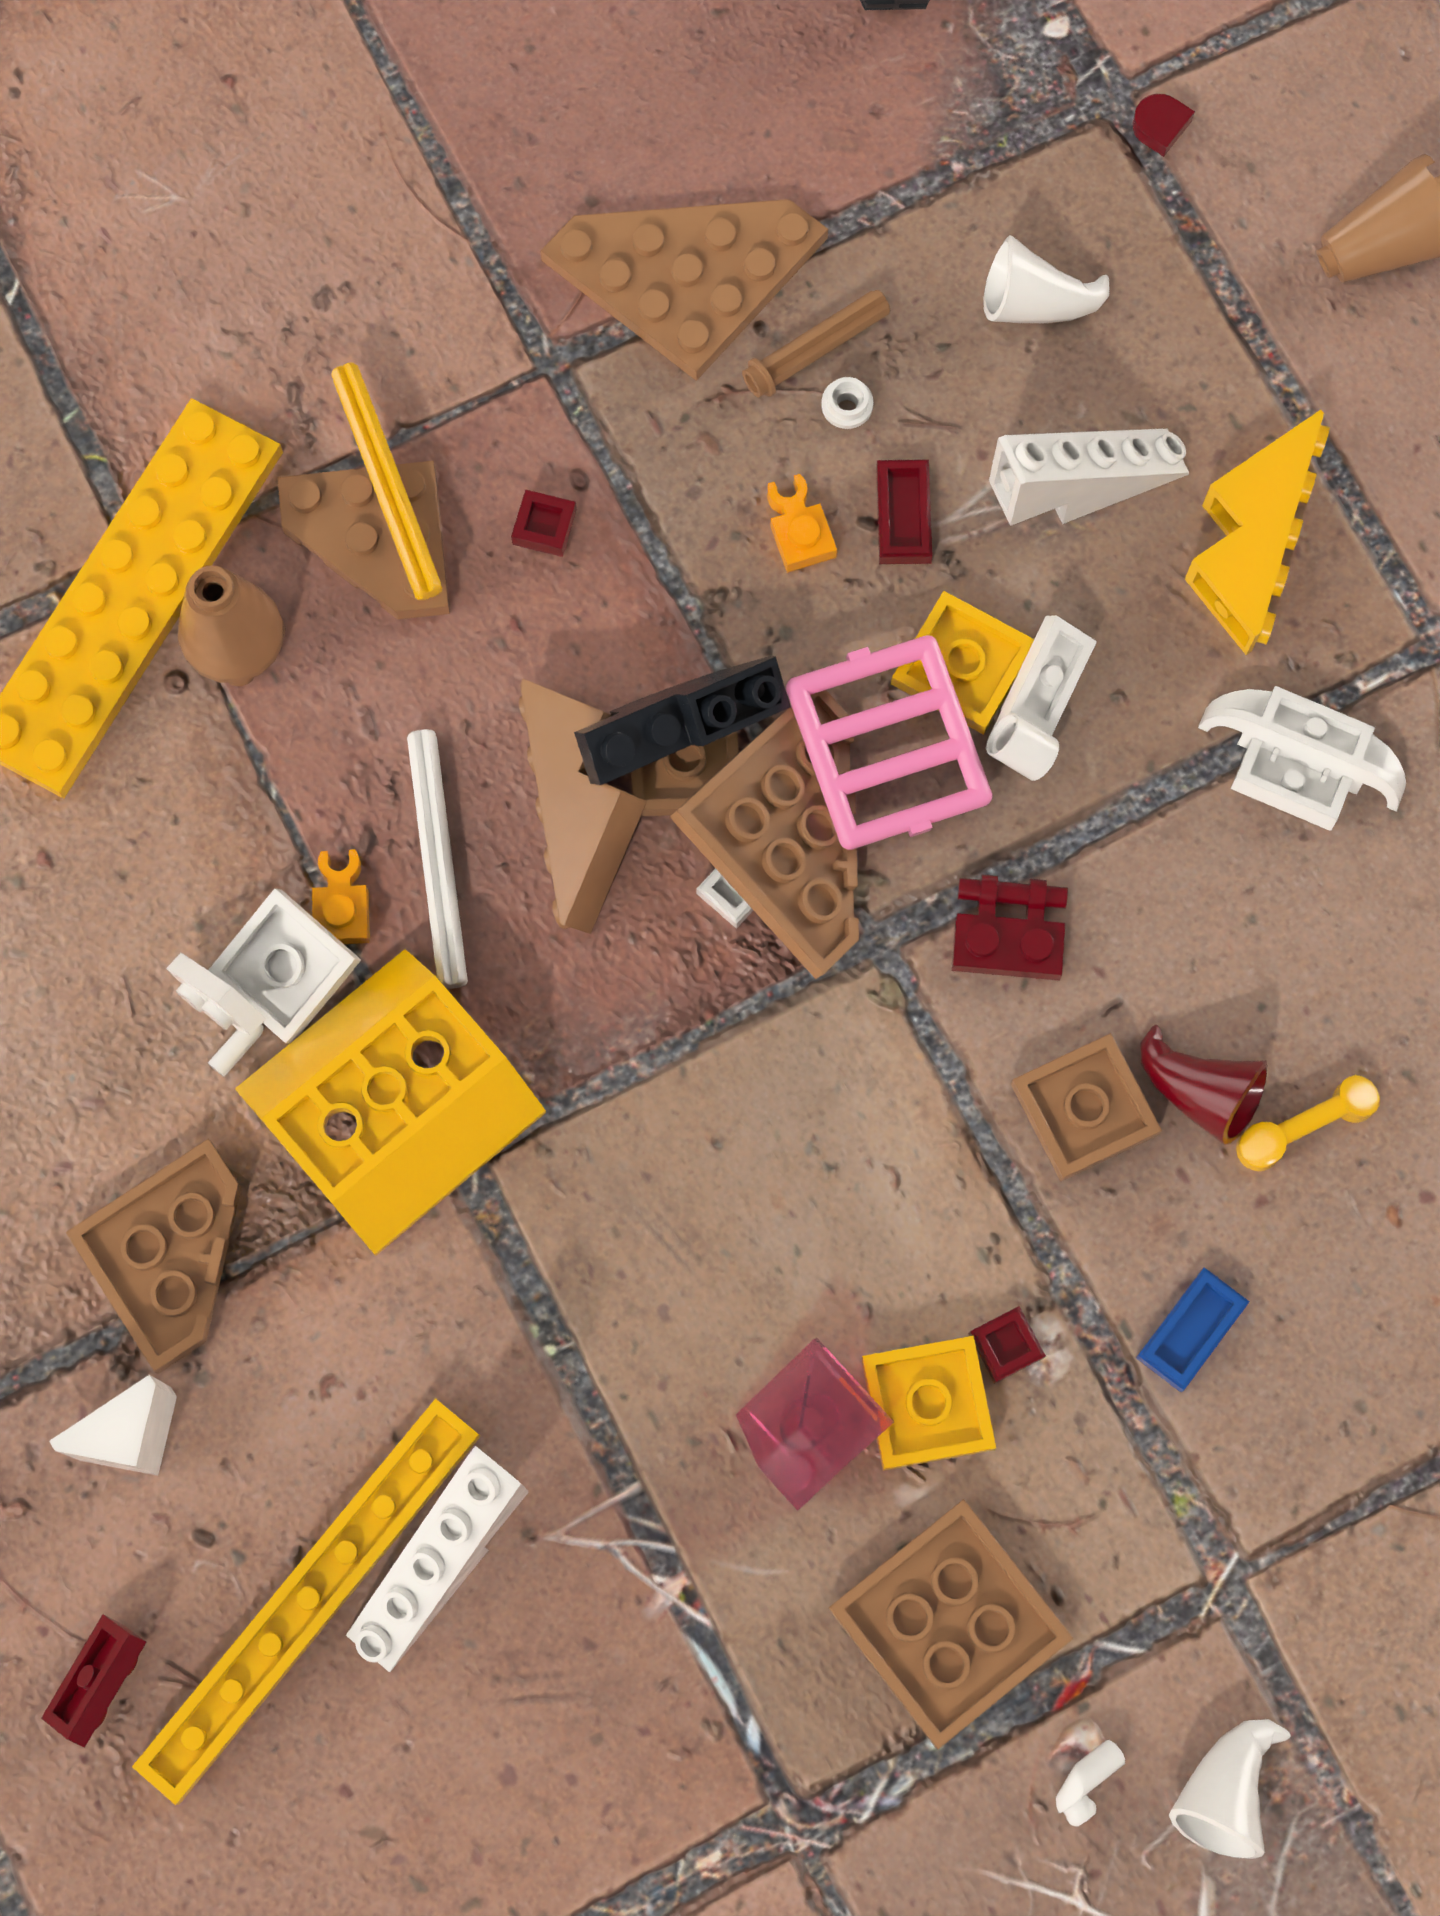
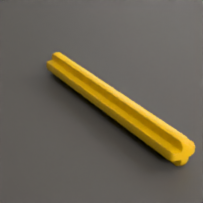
M355 363L337 366L331 374L414 596L418 600L435 597L442 592L441 582L359 367Z

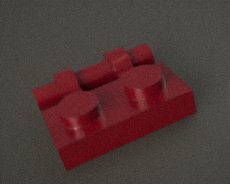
M981 874L980 880L959 878L957 899L978 901L977 915L956 914L951 971L1060 981L1063 969L1065 923L1044 921L1045 907L1066 909L1068 887L1047 886V880L1030 879L1029 884L998 881V876ZM996 903L1027 905L1026 919L995 917Z

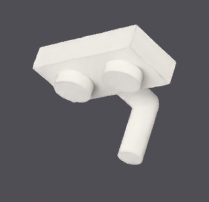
M180 953L166 968L182 983L176 992L197 1011H204L223 1029L227 1030L231 1024L237 1029L208 1062L215 1071L225 1077L262 1035V1023L266 1018L231 985L183 953Z

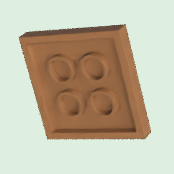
M964 1499L828 1608L937 1750L1074 1639Z

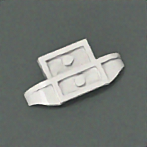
M1275 686L1273 691L1254 689L1234 691L1213 700L1205 709L1198 726L1199 729L1208 732L1213 727L1226 726L1242 732L1237 745L1247 748L1231 786L1232 790L1329 831L1332 830L1339 817L1348 791L1357 795L1363 783L1380 791L1387 799V808L1397 812L1406 786L1405 773L1393 751L1373 735L1375 727L1278 686Z

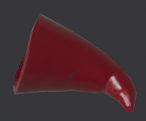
M1158 1025L1152 1026L1141 1041L1140 1046L1141 1065L1154 1086L1179 1111L1222 1144L1232 1143L1249 1125L1259 1106L1266 1083L1267 1060L1231 1061L1203 1059L1174 1052L1163 1042L1160 1027Z

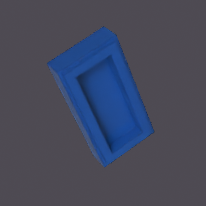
M1204 1267L1136 1356V1359L1179 1392H1183L1250 1301Z

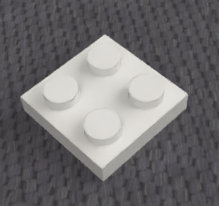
M274 889L208 971L239 992L266 1018L263 1024L285 1043L290 1044L304 1031L359 964L361 959L283 890Z

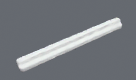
M417 730L408 734L407 741L436 974L438 980L446 989H453L465 986L468 979L436 733L433 730Z

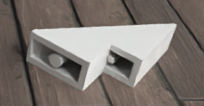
M1167 428L1004 435L998 438L989 482L1010 526L1052 509L1056 510L1062 524L1187 476L1189 471L1183 461V458L1186 456V448L1177 435L1169 432Z
M475 1446L346 1634L355 1643L356 1649L362 1658L369 1662H378L389 1672L393 1670L489 1551L485 1547L486 1544L528 1494V1490L518 1480L478 1447Z

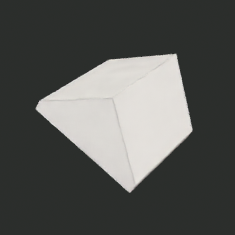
M148 1375L49 1442L55 1451L80 1461L158 1476L177 1396L170 1386Z

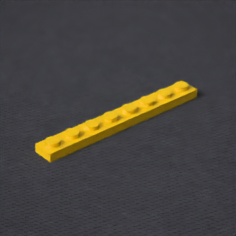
M435 1398L132 1765V1768L172 1803L179 1805L481 1436Z

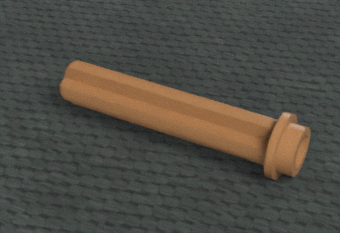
M880 290L870 291L761 361L752 358L748 361V368L742 371L747 387L758 398L764 394L771 397L776 393L775 386L889 315L890 305L886 297Z

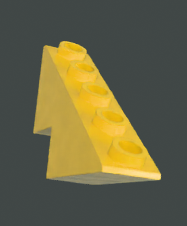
M1321 409L1210 484L1202 504L1203 508L1225 533L1226 537L1192 560L1185 580L1245 655L1252 652L1256 642L1266 645L1273 629L1276 614L1267 611L1271 596L1280 597L1283 592L1290 569L1289 566L1281 564L1285 548L1294 550L1303 524L1302 519L1295 518L1299 502L1308 503L1317 473L1308 471L1312 456L1321 457L1330 427L1321 425L1324 412Z

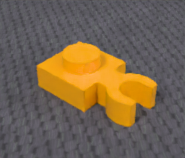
M801 474L794 475L793 485L796 494L792 497L781 496L777 491L775 482L768 483V503L775 512L782 514L771 518L770 527L787 573L837 557V548L821 503L810 507L805 506L807 483Z
M355 849L349 850V864L341 871L331 869V859L328 851H321L318 857V867L323 878L328 882V887L312 888V917L343 944L370 943L369 891L366 885L353 886V882L357 880L361 873V861Z

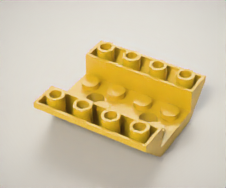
M406 949L235 1088L237 1093L279 1140L375 1256L546 1113L545 1108L506 1056L438 978ZM424 1041L438 1042L444 1048L441 1062L433 1068L419 1067L413 1061L415 1048ZM346 1112L355 1116L357 1127L355 1133L349 1139L336 1141L327 1136L326 1126L333 1115Z

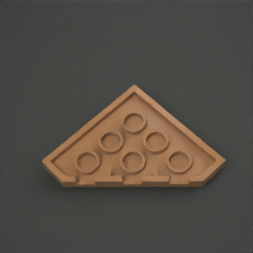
M790 199L574 215L543 247L540 253L542 262L697 381L828 239V228Z
M827 690L811 694L821 724L849 716ZM791 706L676 810L670 818L811 975L817 979L824 975L859 940V920L854 918L853 892L858 887L857 848L848 850L843 848L839 842ZM854 737L828 745L839 775L851 771L850 744L854 742ZM854 792L846 795L853 815L856 814V796Z

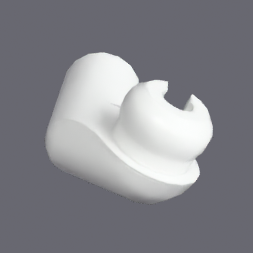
M1106 1740L1077 1762L1056 1796L1058 1813L1063 1812L1070 1825L1078 1827L1096 1814V1804L1087 1794L1125 1764V1757L1114 1742Z

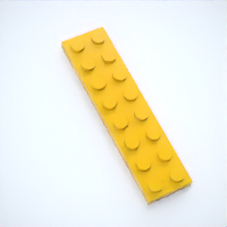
M192 398L190 399L1 692L0 765L63 799L66 797L180 617L184 593L190 577L198 569L213 565L282 456L283 450L280 443Z

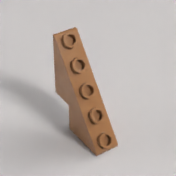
M523 678L520 684L522 696L519 698V709L524 721L527 723L530 746L527 749V758L536 777L539 796L536 798L535 805L538 817L544 825L547 847L544 850V860L549 873L552 875L556 897L553 901V914L556 922L562 929L573 928L591 934L647 801L608 784H590L574 732L611 717L610 714Z

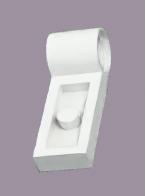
M1057 615L1045 616L989 735L986 750L990 756L1031 781L1040 779L1049 771L1059 751V742L1056 738L1052 737V734L1097 641Z

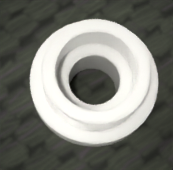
M840 378L832 382L825 389L821 402L822 412L825 418L836 427L843 429L859 427L871 416L873 410L872 393L863 382L856 378ZM849 400L855 403L856 408L854 410H843L839 408L838 404L841 401Z

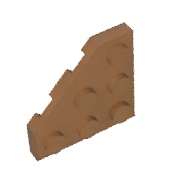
M434 460L396 464L442 586V592L439 595L426 600H418L414 596L366 468L277 477L281 525L285 535L300 546L303 544L320 557L326 566L355 588H361L378 601L384 610L398 620L450 614Z
M209 1138L66 1231L67 1236L151 1368L157 1374L207 1341L242 1188Z

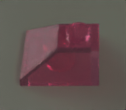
M817 1337L736 1414L758 1468L797 1511L814 1499L894 1423Z

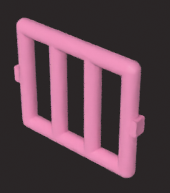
M922 636L870 653L868 647L848 653L846 656L847 661L791 678L787 682V695L839 842L843 848L848 850L856 849L908 832L909 836L913 837L931 831L933 828L932 823L987 806L991 802L992 791L940 647L933 636ZM918 660L922 661L931 686L930 690L824 724L820 723L811 694ZM939 709L949 736L948 740L840 775L838 774L828 746L829 744ZM957 759L967 790L856 825L846 795Z

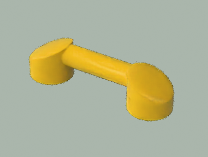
M1359 1075L1349 1076L1337 1086L1331 1098L1278 1125L1272 1122H1259L1251 1125L1242 1133L1237 1141V1156L1240 1162L1251 1170H1268L1282 1158L1288 1144L1339 1118L1352 1123L1367 1120L1379 1107V1092L1376 1086L1367 1078Z

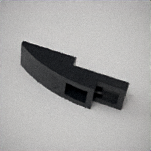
M768 656L723 669L633 701L610 711L611 717L578 730L574 734L590 784L603 785L688 746H705L786 710L791 706L776 656Z

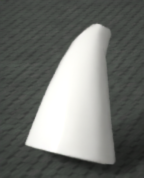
M1009 235L996 254L987 277L983 297L984 312L987 319L993 322L1053 323L1071 321L1094 313L1109 297V277L1102 275L1094 282L1083 284L1080 280L1057 270L1013 236Z
M1265 1719L1243 1721L1223 1735L1202 1759L1171 1809L1169 1818L1172 1824L1184 1837L1212 1852L1235 1858L1254 1859L1262 1857L1265 1850L1258 1794L1262 1756L1270 1748L1271 1744L1288 1740L1291 1737L1290 1733L1271 1720Z

